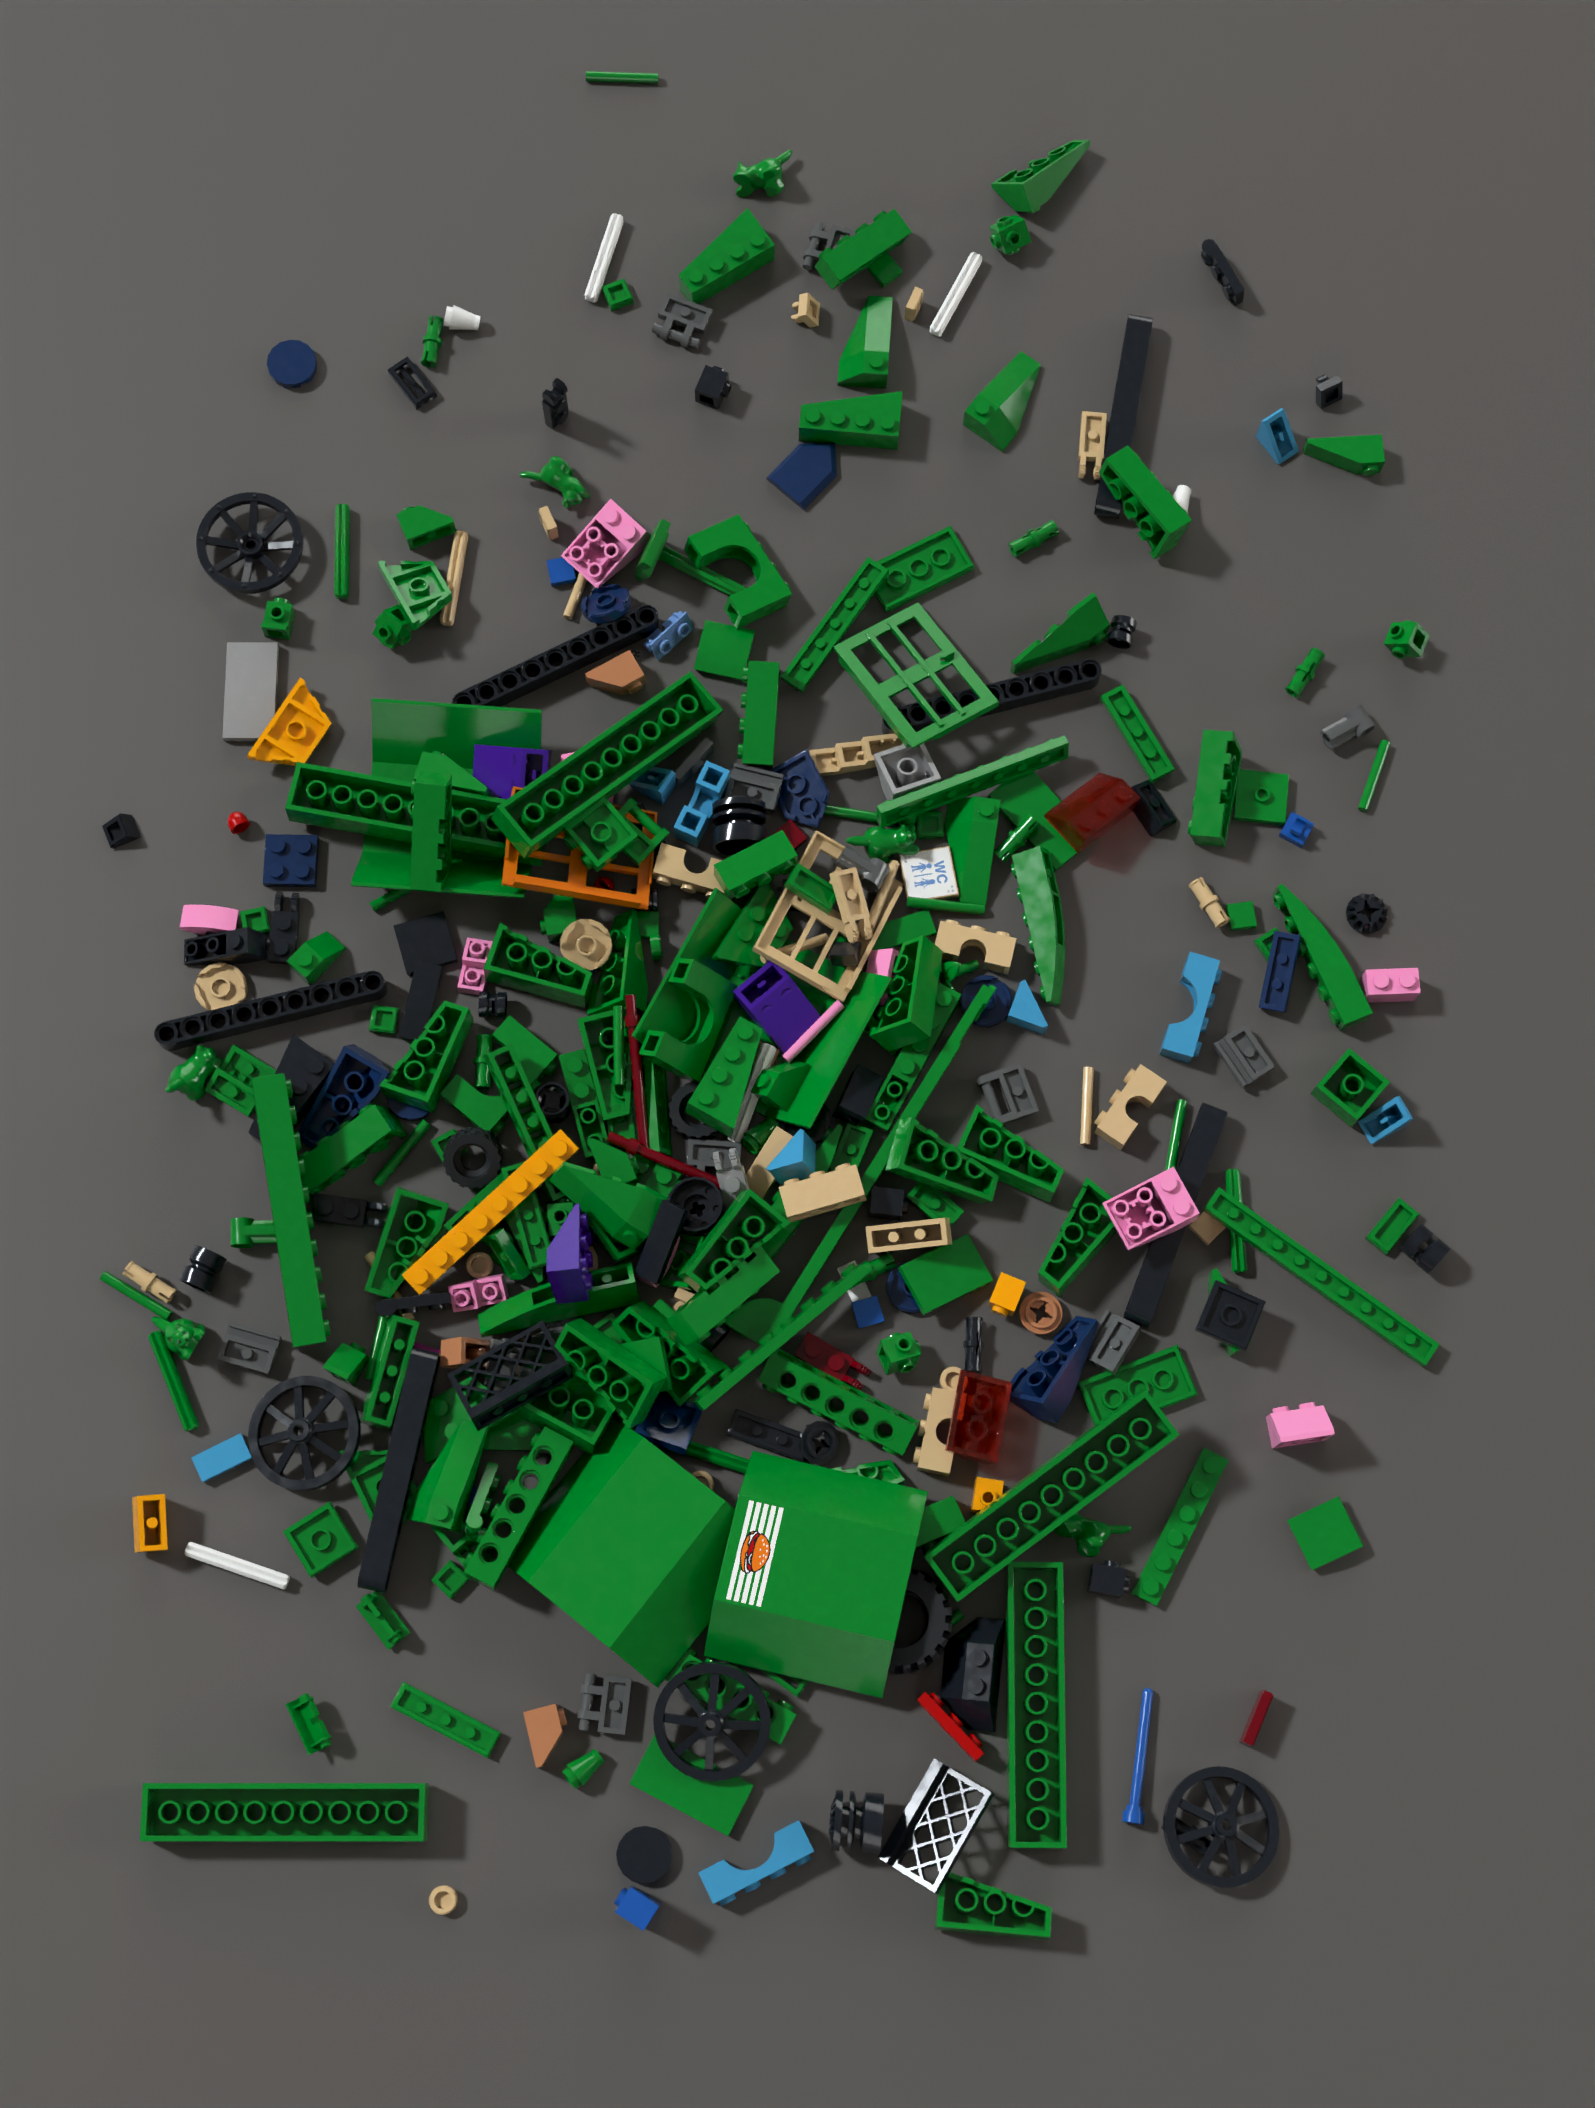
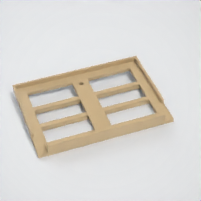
M816 830L798 863L810 870L819 851L837 860L845 846ZM837 866L836 869H835V871H840V870H842V869L839 868L838 866ZM894 878L875 928L872 929L873 936L871 939H862L858 923L855 922L859 935L857 942L862 944L858 966H847L838 984L822 976L818 971L837 934L840 933L846 937L844 932L845 924H843L841 914L834 909L826 914L787 888L782 892L752 951L843 1003L859 976L904 884ZM790 906H793L810 916V919L789 957L770 946ZM815 920L833 929L812 970L796 961L795 958Z

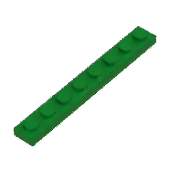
M1065 735L1056 739L1052 738L1040 745L1028 747L1016 754L1004 756L992 763L980 765L976 769L956 774L952 778L932 783L928 787L908 792L906 795L896 799L884 801L882 804L877 805V822L881 828H885L1068 759L1069 742Z
M852 1263L841 1272L843 1277L836 1283L832 1280L820 1290L823 1294L816 1300L811 1297L800 1306L802 1311L798 1315L793 1317L791 1314L779 1324L781 1329L774 1335L772 1332H769L758 1341L761 1345L756 1350L752 1351L749 1349L738 1358L740 1361L738 1365L733 1369L728 1366L717 1375L719 1380L715 1384L710 1386L708 1383L696 1393L698 1398L693 1401L699 1410L708 1408L870 1272L864 1264L855 1266Z

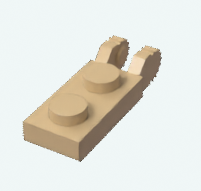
M1082 411L1078 460H1080L1078 478L1084 479L1086 475V461L1095 462L1093 469L1094 480L1100 479L1099 470L1104 459L1107 413Z
M854 867L830 873L843 924H845L844 932L847 940L850 943H856L859 939L856 921H859L858 929L862 939H871L873 932L869 920L870 914L857 868Z

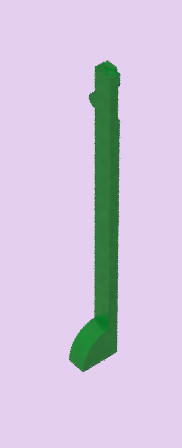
M982 985L864 1173L861 1182L866 1197L887 1165L899 1120L908 1117L917 1118L959 1051L961 1042L974 1021L977 1022L997 987ZM863 1202L842 1208L783 1303L768 1298L750 1300L743 1303L744 1305L736 1312L730 1313L724 1323L745 1339L749 1338L758 1345H761L758 1341L767 1333L772 1332L774 1335L780 1330L781 1326L779 1324L789 1315L794 1314Z

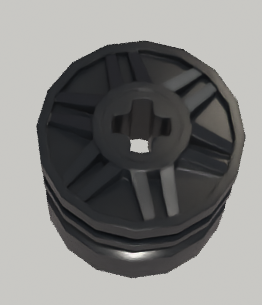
M745 796L728 797L717 800L712 804L713 824L717 826L713 829V850L716 852L734 855L766 838V829L762 826L766 823V803L762 800Z
M690 1177L683 1179L673 1187L668 1196L669 1201L689 1210L680 1232L683 1235L706 1238L726 1212L721 1192L713 1182L706 1178ZM697 1208L702 1210L703 1215L700 1217L696 1214L695 1209Z
M836 1790L835 1798L830 1807L829 1820L832 1851H839L840 1838L846 1839V1852L851 1851L853 1841L857 1839L860 1841L861 1853L880 1854L884 1794L865 1792L862 1805H856L855 1792L850 1791L849 1804H843V1790Z

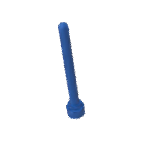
M1145 1688L1142 1692L1130 1803L1126 1805V1810H1123L1122 1822L1144 1825L1145 1820L1143 1807L1140 1806L1153 1702V1691L1150 1688Z

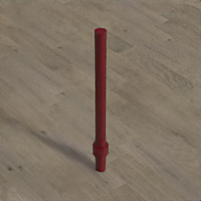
M625 995L627 1016L624 1018L625 1028H628L638 1140L641 1141V1145L650 1148L642 1058L639 1055L641 1047L640 1042L631 1036L641 1018L637 1014L636 995Z
M610 1131L606 1141L626 1149V1153L633 1156L638 1154L689 1177L706 1178L713 1182L720 1190L716 1176L641 1145V1141L632 1137L627 1139Z

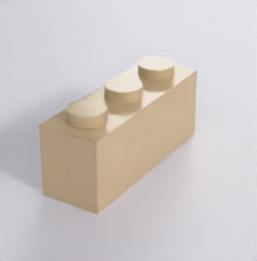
M850 1163L841 1164L835 1167V1171L814 1172L809 1175L810 1178L799 1181V1178L787 1180L784 1182V1186L779 1187L786 1216L790 1222L867 1200L857 1166H851Z
M950 1218L866 1227L868 1253L952 1244Z

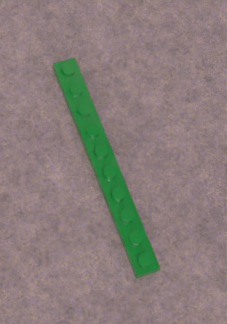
M1220 1187L1216 1189L1203 1208V1211L1420 1366L1424 1367L1427 1365L1440 1345Z

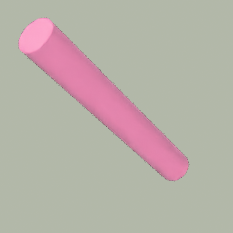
M836 1000L782 1057L790 1063L844 1008L843 1004Z

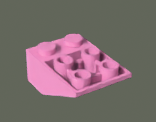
M610 499L561 556L598 589L641 553L647 546L651 535Z
M1174 1167L1102 1203L1128 1251L1179 1230L1196 1221L1200 1214Z

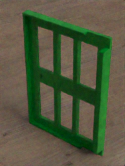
M918 602L833 646V649L839 655V663L906 748L911 747L914 749L931 739L935 741L998 707L999 701ZM915 619L941 652L924 660L898 627ZM892 631L917 664L902 671L876 638ZM868 642L874 646L896 674L880 684L874 680L852 652ZM953 666L979 699L962 708L936 676V673ZM930 678L956 712L940 719L914 685ZM908 689L934 723L916 732L889 698Z

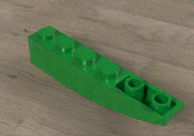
M1038 846L1012 855L1013 864L1011 865V870L1019 885L1017 895L1020 902L1023 903L1025 910L1023 920L1030 931L1031 937L1028 938L1031 950L1035 952L1036 961L1034 962L1036 973L1041 978L1042 986H1040L1042 998L1047 1003L1058 1006L1061 1004L1065 967L1064 919L1061 898L1049 850Z
M1283 884L1278 885L1273 893L1274 904L1278 910H1282L1287 931L1302 936L1298 954L1304 956L1307 962V973L1311 979H1315L1318 985V996L1322 1002H1326L1330 1010L1328 1011L1330 1021L1333 1025H1337L1339 1031L1368 1020L1373 1012L1351 966L1340 948L1312 912Z
M938 982L931 1037L902 1048L865 1118L866 1121L888 1132L960 1003V993Z
M840 1124L835 1129L830 1127L821 1138L823 1143L818 1150L816 1149L815 1172H829L842 1135L843 1127ZM778 1190L772 1198L774 1202L772 1207L788 1220L781 1194ZM804 1219L791 1222L777 1232L770 1240L761 1245L771 1260L785 1246Z
M632 1263L589 1271L593 1277V1289L589 1290V1301L557 1304L550 1282L504 1300L478 1314L481 1337L532 1327L541 1321L546 1324L636 1304L640 1300Z

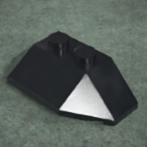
M977 1617L948 1639L945 1646L940 1698L969 1730L995 1732L1006 1621L1004 1619Z

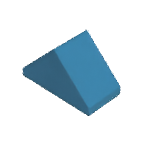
M1280 408L1261 421L1256 438L1277 464H1281L1299 452L1283 408Z
M652 767L629 785L663 806L677 786L676 774L673 770Z
M1023 980L1019 984L1006 1022L1043 1034L1046 1032L1048 1024L1026 980Z
M1397 1096L1358 1121V1124L1370 1144H1374L1404 1128L1413 1117L1401 1097Z
M800 1128L766 1169L781 1185L790 1179L799 1178L800 1180L807 1178L815 1172L816 1144Z

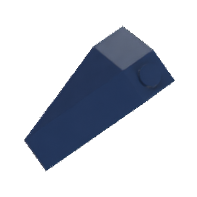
M357 1045L344 1046L299 1130L300 1141L315 1149L318 1147V1141L322 1138L332 1136L338 1132V1127L342 1123L352 1120L362 1108L367 1106L379 1094L381 1090L379 1085L385 1078L387 1079L390 1071L377 1057Z
M1076 1316L1054 1337V1343L1045 1352L1040 1350L1035 1355L1037 1360L1027 1369L1022 1367L1015 1374L1002 1395L1036 1419L1058 1423L1071 1403L1099 1322L1096 1319Z

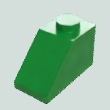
M421 505L406 507L396 514L399 526L410 550L456 532L452 517Z
M555 894L543 910L544 919L540 920L542 935H547L549 943L560 941L565 928L570 923L577 921L573 897Z
M326 931L306 941L287 962L290 968L310 986L346 950V947Z
M792 1060L790 1063L786 1061L763 1069L757 1077L751 1093L769 1107L787 1112L812 1066Z
M595 1138L588 1140L602 1177L612 1179L613 1176L619 1177L622 1183L637 1179L636 1173L640 1172L635 1157L630 1158L628 1153Z
M351 1342L350 1346L342 1343L326 1361L323 1368L331 1376L355 1387L369 1361V1357L364 1354L366 1349L353 1342Z

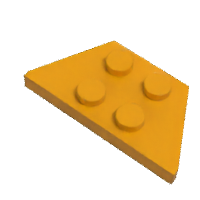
M299 678L247 754L249 760L296 766L297 762L306 763L332 723L320 709V704L307 689L304 679Z

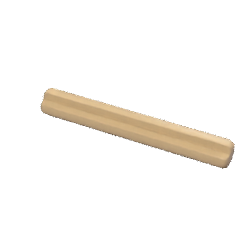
M458 530L454 533L446 584L452 593V601L441 609L440 623L445 626H452L454 624L468 543V533Z

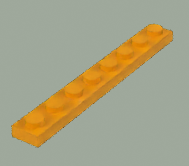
M560 1129L402 1274L404 1279L421 1295L549 1178L563 1162H566L579 1150L576 1144Z

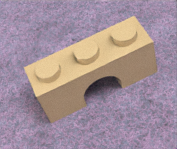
M661 843L652 873V878L656 879L658 884L664 886L674 884L681 886V890L688 893H696V891L705 893L707 898L710 897L714 888H717L726 895L714 876V864L722 860L711 857L709 866L704 872L692 873L684 865L685 849Z
M946 920V922L940 921L935 945L943 951L942 960L958 962L959 954L964 948L969 946L977 947L984 954L983 969L1008 975L1017 938L1011 937L1012 935L1006 932L998 931L991 933L981 926H971L970 928L961 926V923L958 921Z
M1140 1064L1136 1071L1131 1068L1123 1080L1127 1084L1122 1092L1118 1089L1109 1100L1112 1106L1108 1112L1102 1110L1094 1122L1098 1125L1094 1133L1119 1150L1123 1148L1138 1123L1128 1117L1125 1109L1126 1105L1131 1102H1139L1150 1108L1167 1083V1081L1142 1064Z
M935 1387L932 1388L931 1394L926 1393L923 1409L928 1410L926 1420L920 1421L918 1436L923 1437L921 1447H915L913 1462L918 1463L916 1470L949 1476L955 1447L941 1443L936 1436V1428L943 1422L959 1423L965 1393Z

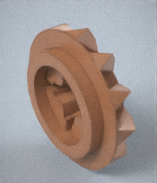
M1035 1292L1023 1300L1020 1306L1019 1317L1023 1326L1031 1333L1044 1335L1058 1327L1062 1319V1308L1059 1301L1053 1295L1046 1292ZM1045 1303L1046 1305L1044 1313L1047 1314L1048 1317H1042V1319L1038 1321V1323H1035L1037 1320L1035 1319L1037 1314H1035L1032 1310H1039L1040 1307H1042Z

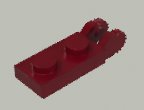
M807 1332L794 1354L798 1359L859 1390H862L863 1385L860 1381L846 1375L849 1368L851 1367L858 1371V1373L868 1377L872 1372L866 1366L854 1361L853 1357Z

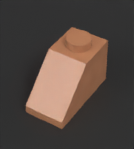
M630 650L585 673L586 681L590 687L620 695L636 693L646 684L645 675Z
M468 1337L441 1340L440 1367L457 1369L491 1350V1341ZM487 1362L484 1364L482 1370H486Z
M558 1704L523 1712L536 1768L544 1767L564 1733L563 1726L567 1725L564 1708L559 1709Z

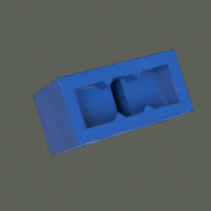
M631 1886L629 1890L626 1888L622 1889L614 1902L618 1906L615 1913L642 1931L647 1928L661 1905L634 1886Z

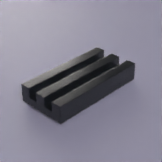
M408 356L388 369V374L416 410L421 407V404L428 403V399L431 397L432 399L437 397L435 390ZM406 365L410 369V371L418 379L421 385L425 388L427 393L424 394L420 390V388L409 376V374L406 372L403 366ZM397 370L408 382V384L415 391V393L419 396L418 399H416V397L412 394L409 388L398 376V374L396 373Z

